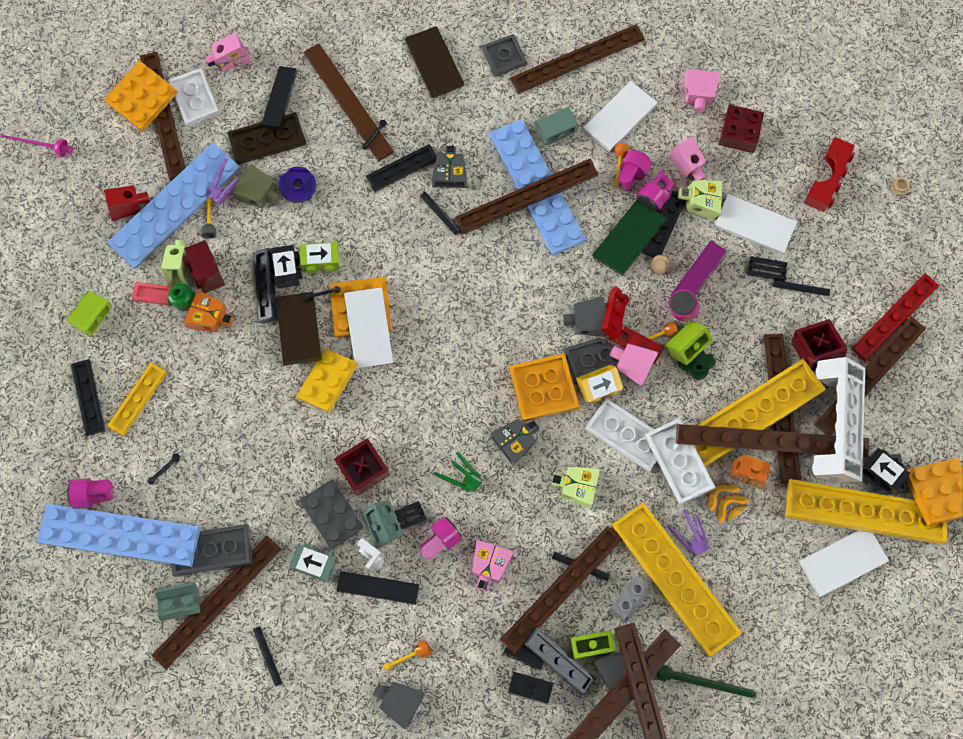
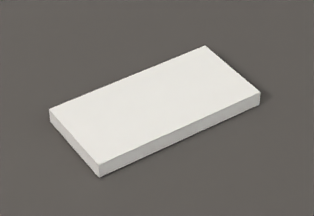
M630 81L583 127V131L607 151L611 152L615 148V144L620 143L657 106L658 102Z
M728 194L714 227L783 255L797 221Z
M382 287L344 293L354 361L358 363L357 368L393 363Z
M605 398L584 430L650 473L657 460L644 434L654 429Z
M678 418L644 434L678 504L682 505L714 490L716 487L695 446L675 444L677 424H683L681 419Z
M857 531L800 560L799 563L818 597H821L885 564L889 560L873 533Z

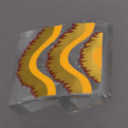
M728 474L714 484L716 487L714 490L697 497L700 504L710 513L712 519L723 530H726L754 508L751 500Z

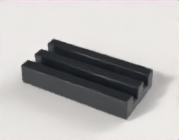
M750 256L747 275L785 281L788 262ZM766 265L778 266V267H782V268L771 267V266H766ZM752 268H754V269H760V270H765V271H771V272H777V273H782V274H781V275H777V274H771V273H766V272L754 271V270H752Z
M419 501L394 511L397 516L416 507L418 508L414 512L397 518L398 522L419 514L421 515V517L400 525L402 530L427 520Z

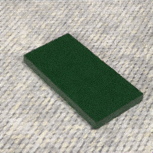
M636 200L592 254L593 258L623 276L667 222V218Z

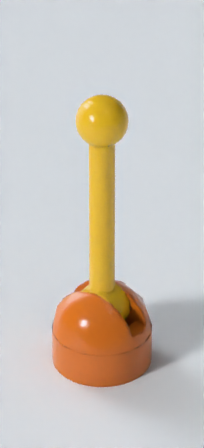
M625 143L615 144V154L619 157L616 179L613 181L615 187L620 185L618 176L621 170L622 158L626 156L630 149V146Z
M674 321L669 322L664 326L663 331L647 338L654 339L664 334L667 337H674L678 333L677 326Z
M427 641L419 642L414 652L391 663L386 662L384 669L387 671L391 670L392 666L416 655L421 658L432 655Z

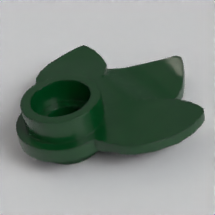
M703 350L688 365L677 362L679 367L683 371L690 372L694 379L702 380L708 375L709 369L715 366L716 358L714 354L705 355Z

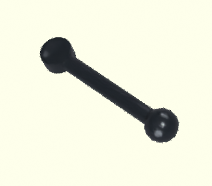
M380 120L378 128L368 141L362 144L363 150H367L369 144L381 128L386 127L387 123L385 120Z
M335 286L333 289L310 295L304 293L302 299L309 301L313 297L340 293L341 289L339 286Z
M174 454L172 456V460H170L153 477H149L147 479L148 484H154L155 479H157L174 462L179 461V454Z

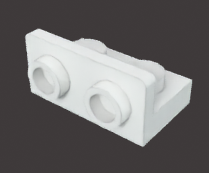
M361 538L357 545L360 547L359 552L369 560L365 567L372 573L374 570L379 571L385 562L383 561L385 556Z

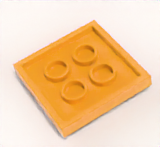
M138 61L107 95L104 101L144 132L178 94V91L145 64Z
M386 277L330 283V289H333L335 286H339L341 289L340 293H331L335 338L350 336L344 293L381 287L389 332L392 331Z
M565 353L509 366L523 422L579 409Z
M959 458L907 469L910 475L906 478V481L927 527L963 518V466Z

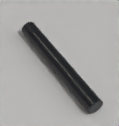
M426 192L420 195L424 202L455 236L461 232Z
M773 280V287L823 296L830 295V289Z
M555 551L552 556L553 560L568 566L575 561V559ZM597 568L590 574L607 582L610 577L609 573Z
M260 626L253 629V632L276 687L283 683Z

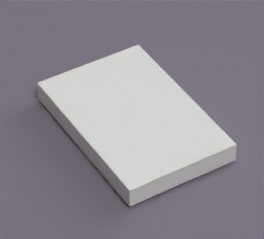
M202 68L168 80L169 84L178 91L175 99L186 126L220 114Z

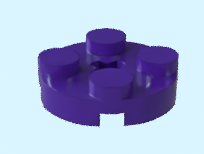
M296 166L282 174L279 180V188L286 200L293 203H302L312 198L317 184L314 175L307 168ZM297 181H300L302 186L296 188L293 184H297Z

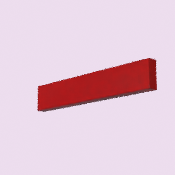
M924 273L851 350L866 362L934 292L939 284Z

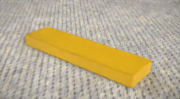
M150 362L107 427L125 436L168 372Z

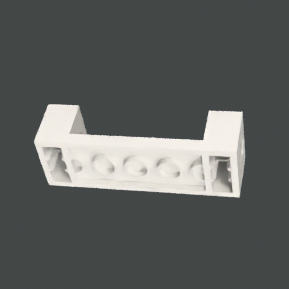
M847 357L818 361L816 369L817 380L835 388L838 393L836 404L837 422L835 424L836 442L834 445L836 454L814 456V463L812 465L813 475L831 483L862 482L865 367Z

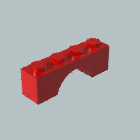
M834 137L824 157V160L831 167L832 177L826 181H814L804 204L822 212H825L827 207H832L835 200L832 196L834 192L838 193L842 184L839 180L841 177H845L849 169L846 167L847 162L851 163L855 155L852 152L854 144Z

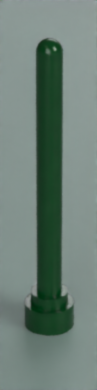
M664 664L658 670L660 673L657 674V680L666 682V680L670 681L673 679L749 698L755 697V691L752 689L672 671L669 665Z

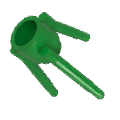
M456 452V455L470 472L468 473L455 461H452V464L466 476L463 480L465 484L434 472V476L461 487L467 492L470 490L475 492L483 482L481 475L474 470L460 452Z

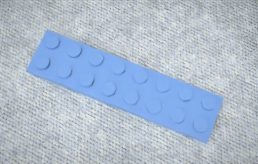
M522 119L489 132V136L517 189L552 175ZM562 193L527 207L552 256L586 242V238Z
M213 142L107 242L108 245L136 269L206 202V199L211 194L209 189L213 185L224 158H227L228 161L216 188L225 184L240 169V166Z
M47 504L37 543L192 567L201 528L193 525Z

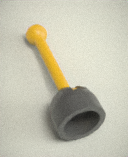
M208 197L206 199L207 224L201 229V236L205 239L216 237V228L211 224V203L213 200Z

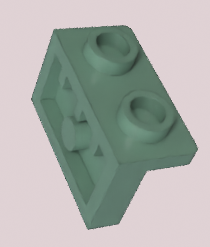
M389 500L374 503L362 512L376 549L404 536Z
M195 582L155 590L160 621L200 613V593Z

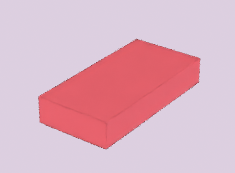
M136 282L132 300L170 306L168 293L172 286Z

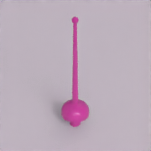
M4 134L1 135L2 138L5 137L54 148L55 154L59 157H65L66 153L71 154L73 152V147L68 146V142L65 139H59L54 145L6 136Z

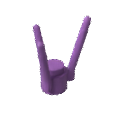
M224 158L213 185L209 189L211 192L209 197L219 205L224 203L233 194V186L239 181L237 177L225 190L220 186L216 188L228 161L227 158Z
M683 510L695 536L694 539L690 540L692 545L671 525H668V529L687 547L690 553L694 552L697 556L710 548L709 542L698 516L695 515L694 518L700 535L687 511Z

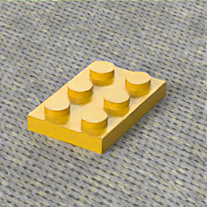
M325 348L321 354L322 360L316 362L296 397L305 403L330 413L356 370L358 363Z

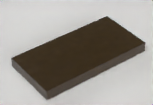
M437 26L404 38L431 98L464 86L462 77Z
M297 112L284 116L280 130L263 128L262 122L227 132L235 161L238 165L307 145Z
M304 293L276 297L284 366L322 360L315 298L304 301L302 299Z

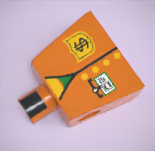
M197 290L184 323L189 329L218 332L221 324L230 327L234 317L225 314L227 308L223 302Z
M742 455L734 459L728 478L764 490L771 464L748 455Z

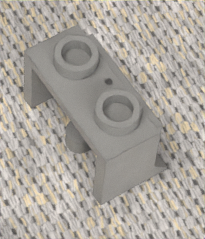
M634 576L609 611L627 623L649 593L647 589L649 585L637 576Z

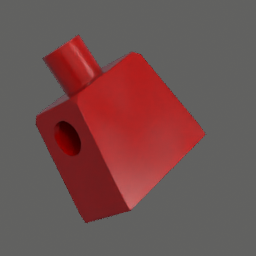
M134 186L104 190L111 221L140 212V204L150 202L147 191L136 194Z

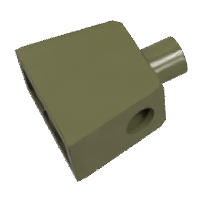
M252 164L232 191L236 200L259 208H263L267 201L276 205L280 200V195L274 192L276 189L274 181Z

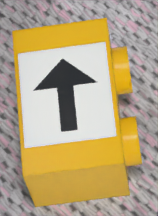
M613 365L576 378L583 399L590 403H596L601 400V397L606 395L614 396L619 393V390L624 389L617 367Z

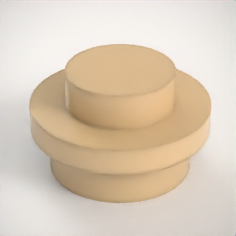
M902 177L896 178L891 183V190L896 195H905L910 190L909 181Z
M657 255L652 259L651 267L654 272L662 274L669 269L670 261L664 255Z

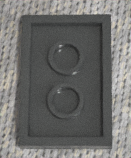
M333 479L299 500L331 550L364 529V526Z

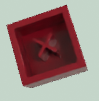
M729 104L725 113L718 145L754 153L758 145L764 112Z
M206 240L184 248L186 255L183 257L198 290L202 289L204 293H208L225 286Z
M830 319L795 330L791 341L800 359H804L812 371H816L818 361L843 358L848 350Z
M368 438L334 459L356 496H359L390 476L388 468Z

